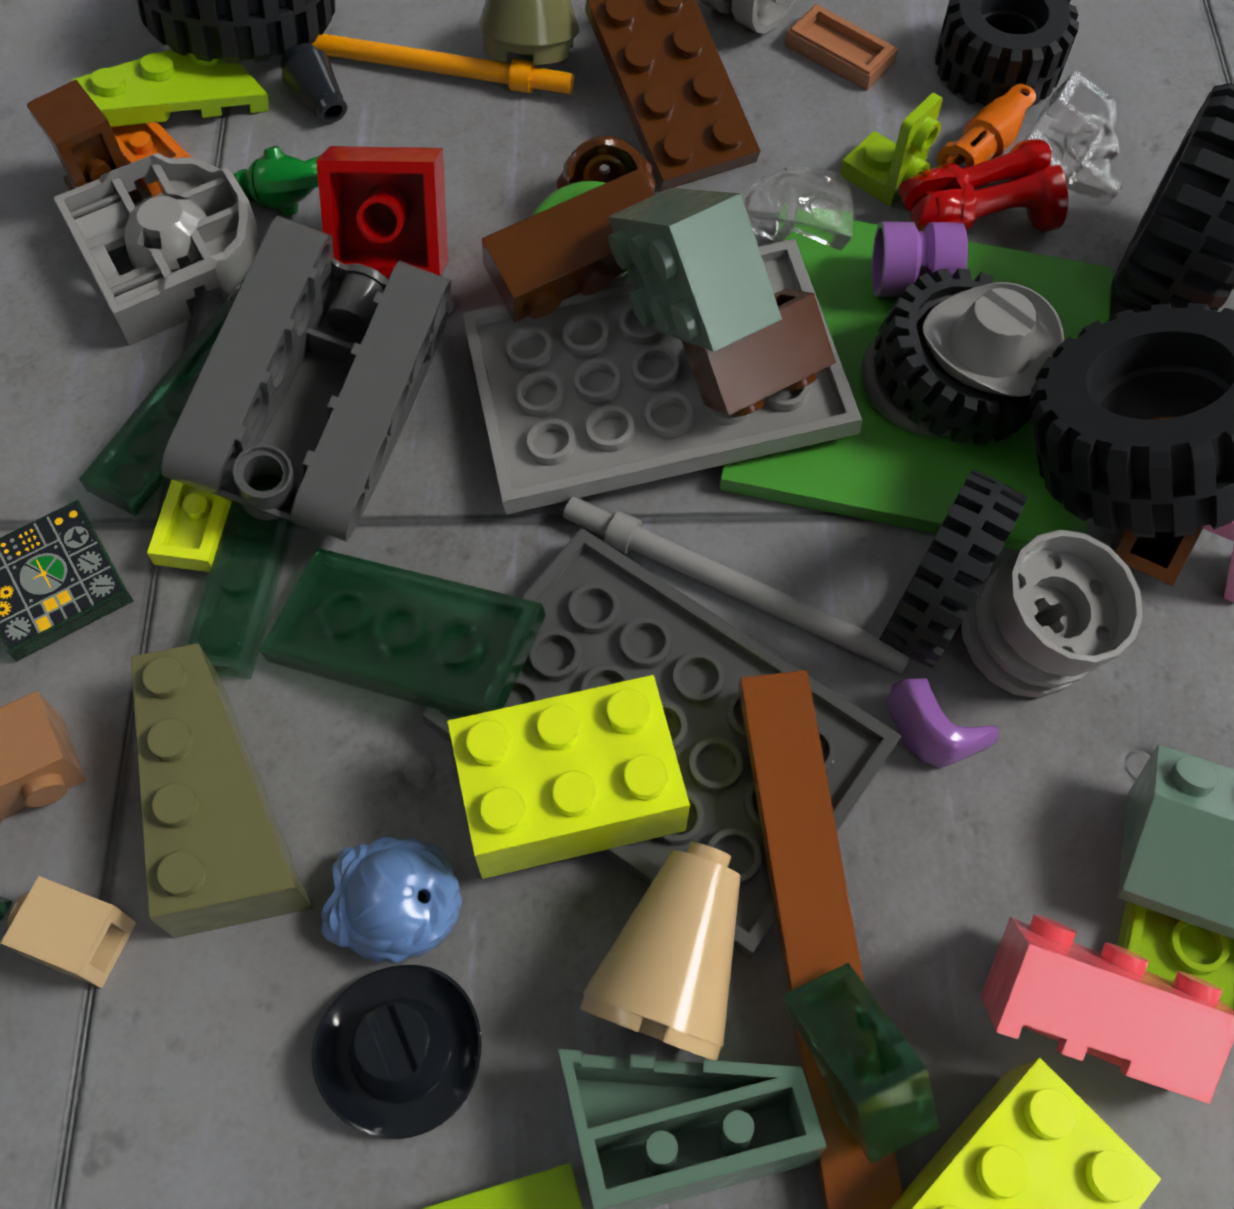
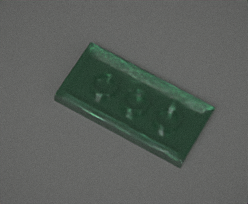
M317 548L259 651L266 661L466 717L505 707L543 624L546 613L542 603Z

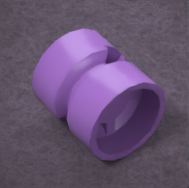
M880 221L877 225L872 253V288L874 296L877 298H899L910 283L914 284L918 277L926 273L932 276L936 270L948 268L952 276L958 268L967 269L968 240L964 223L928 222L923 231H918L914 222Z

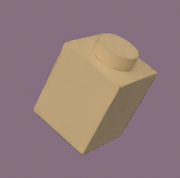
M38 876L31 890L22 895L14 904L7 920V932L1 944L30 960L103 988L137 922L112 904Z

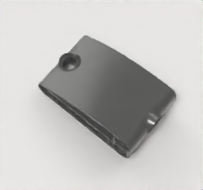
M276 216L260 245L170 436L162 459V475L174 481L239 503L248 514L256 519L273 520L280 518L347 542L382 476L440 343L448 317L451 280L402 261L397 262L389 280L371 267L361 264L345 265L334 258L332 235L287 218ZM261 475H274L281 479L279 485L272 490L257 491L249 487L253 479Z

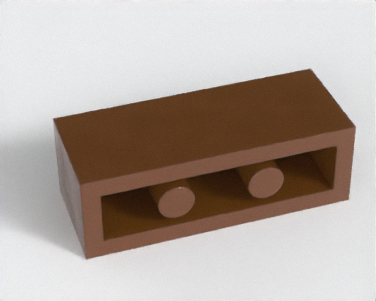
M640 168L482 238L483 264L514 323L528 316L532 319L542 318L555 311L560 306L561 301L582 292L583 295L595 294L607 287L614 277L628 271L627 268H620L611 252L608 236L613 233L608 216L655 195Z

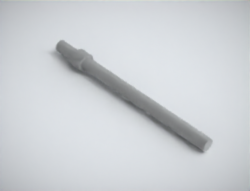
M571 497L565 507L564 519L603 536V542L625 554L629 553L630 550L636 551L902 675L909 661V657L880 641L879 636L641 527L642 520L619 510L614 515L576 497Z

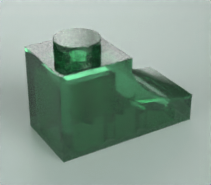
M849 962L783 995L788 1015L816 1062L830 1093L833 1106L871 1164L939 1129L927 1067Z

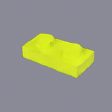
M171 480L147 551L153 564L214 573L236 502Z

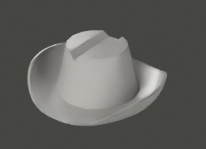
M1010 282L989 283L952 295L938 303L928 313L923 323L924 336L931 353L950 376L973 389L1007 397L1031 395V389L1036 383V375L1047 358L1052 357L1056 348L1064 342L1061 320L1053 306L1034 290Z

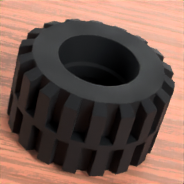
M949 0L935 54V65L939 66L937 73L940 79L948 81L947 88L951 92L964 95L963 100L971 104L978 102L984 104V107L996 98L1005 95L1016 84H1025L1035 91L1036 99L1031 106L1036 105L1038 99L1045 100L1050 96L1053 88L1057 87L1079 28V22L1076 21L1079 15L1076 6L1070 5L1071 0Z

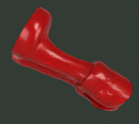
M1038 138L1021 141L1007 154L968 167L960 168L955 163H947L923 170L903 181L898 189L906 209L911 211V220L915 223L918 231H923L928 222L964 223L966 230L972 228L975 220L1005 209L1026 208L1028 219L1033 227L1039 231L1048 232L1059 229L1064 225L1069 203L1065 173L1060 165L1050 166L1052 150L1047 142ZM1002 181H1009V182H1007V183H1003V184H999V185H995V186H991V187H987V188L977 189V188H980V187H983V186H986V185H989V184H993V183H997V182H1002Z

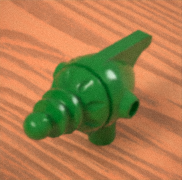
M273 146L264 149L263 156L254 160L248 170L242 169L237 173H233L249 202L255 201L264 208L279 209L284 216L292 215L298 212L299 202L304 200L316 187H319L316 160L321 155L302 161L296 157L284 154L279 146Z

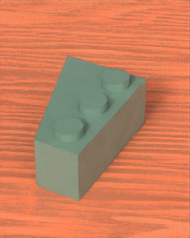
M558 1049L593 1209H649L817 1163L827 1147L802 1067L704 1060L703 1063L655 1060V1056L631 1054L630 1058L587 1055L583 1054L581 1050Z

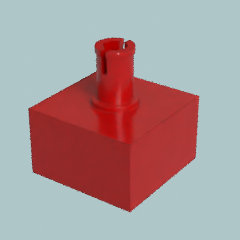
M330 146L316 160L322 229L324 233L332 235L334 258L345 265L361 264L371 267L386 278H390L398 261L442 276L448 262L443 148Z

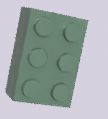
M670 188L608 216L613 233L608 236L609 246L620 268H627L635 289L630 292L631 305L642 325H648L652 330L715 352L782 320L741 193Z

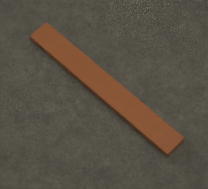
M808 670L741 677L738 682V689L800 1067L803 1069L827 1146L816 1163L823 1208L890 1209L903 1195Z

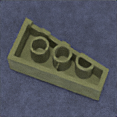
M199 643L131 656L149 919L173 938L313 909L292 861V855L285 837L278 826L268 801V795L261 777L256 771L247 749V743L221 678Z

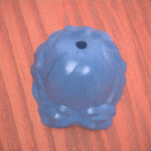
M382 837L369 845L359 844L355 847L344 848L339 852L336 862L331 869L334 891L323 906L321 934L327 941L335 943L338 947H350L363 958H370L376 963L385 960L399 963L407 957H421L446 939L460 917L459 911L463 903L460 894L461 888L454 874L451 862L442 856L441 850L437 845L431 842L423 843L416 837L400 840L392 837ZM419 891L425 893V903H421L418 900Z

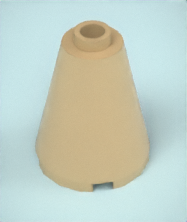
M690 842L687 853L678 850L671 851L584 989L580 1010L710 1060H718L721 1048L724 1045L741 877L739 873L728 868L731 860L729 854L697 842Z

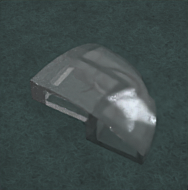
M809 166L786 167L783 171L773 175L762 176L748 189L742 198L753 232L775 242L784 241L794 231L841 251L852 239L853 203L850 187L843 175L833 171Z

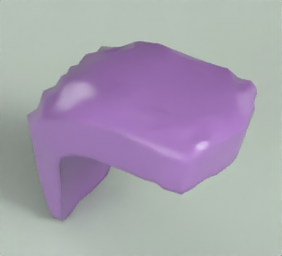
M927 678L900 680L891 687L887 702L890 708L889 714L896 724L899 734L902 735L901 738L904 745L910 752L920 758L923 763L934 765L940 769L990 748L999 738V730L995 726L965 727L957 726L949 721L937 703Z

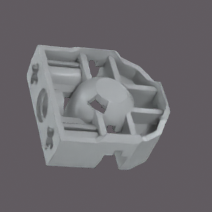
M156 153L105 173L95 181L53 197L129 346L193 319L186 300L196 297L194 289L199 286H204L207 292L215 289L223 305L235 301L260 248L258 229L248 198L233 173L227 168L219 169L199 158H167ZM144 178L147 185L157 181L162 194L149 197L135 207L128 192L137 189L134 181ZM149 237L161 239L162 249L150 248L152 243ZM126 245L128 257L134 270L119 276L108 252ZM187 256L190 263L199 258L201 261L179 269L180 266L177 259Z

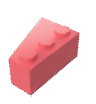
M1034 914L1030 924L1012 917L1009 918L980 995L997 1033L1018 1039L1022 1027H1025L1059 1041L1056 1050L1062 1055L1083 1061L1086 1053L1120 1066V1072L1125 1076L1208 1104L1211 1103L1234 1042V1011L1220 1000L1223 992L1221 988L1182 971H1177L1174 981L1148 972L1146 968L1149 960L1111 943L1105 942L1101 953L1073 942L1077 933L1075 930L1040 915Z

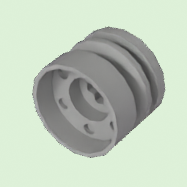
M1056 530L1037 535L992 573L981 585L976 598L962 620V639L972 662L991 683L1013 695L1034 698L1044 697L1064 690L1073 682L1083 678L1088 672L1096 670L1116 658L1136 639L1143 618L1141 591L1129 566L1110 546L1088 534Z

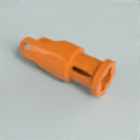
M1016 84L1005 95L996 98L990 104L983 107L965 125L962 136L956 142H947L941 148L937 156L938 164L955 163L960 167L965 162V166L968 167L1001 156L1015 142L1019 129L1023 124L1025 111L1036 99L1035 91L1028 85Z

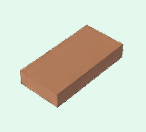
M815 4L786 33L785 46L866 91L895 63L898 53L897 47L818 4Z

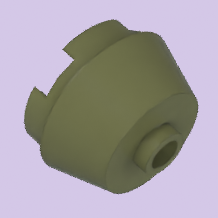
M486 0L478 22V30L483 34L485 53L504 62H507V52L533 56V65L551 64L567 59L569 47L573 48L574 37L580 31L571 0Z

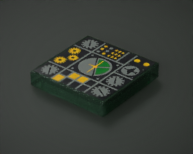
M79 500L0 538V638L7 653L16 662L134 601Z

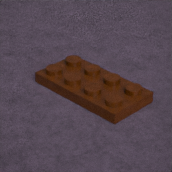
M586 0V15L646 159L652 166V173L660 192L757 162L761 152L696 0Z

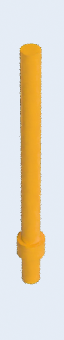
M324 33L318 35L316 41L312 43L317 49L324 51L327 56L507 84L511 91L531 94L533 89L571 95L574 88V73L539 68L533 65V61L513 58L511 63Z

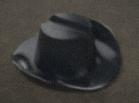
M398 965L372 972L349 986L332 1003L316 1029L312 1045V1069L318 1090L329 1108L342 1121L363 1133L386 1139H402L429 1132L451 1118L460 1109L473 1088L481 1059L482 1039L479 1019L464 989L450 976L437 969L422 965Z

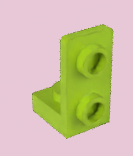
M933 92L913 110L901 124L897 143L874 130L842 160L840 176L891 207L900 198L898 192L900 184L908 178L917 175L918 172L930 168V164L926 162L929 148L933 145L941 130V122L937 121L943 98Z

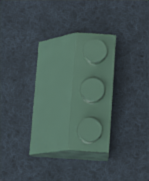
M1160 744L1157 745L1126 797L1117 898L1234 939V769Z

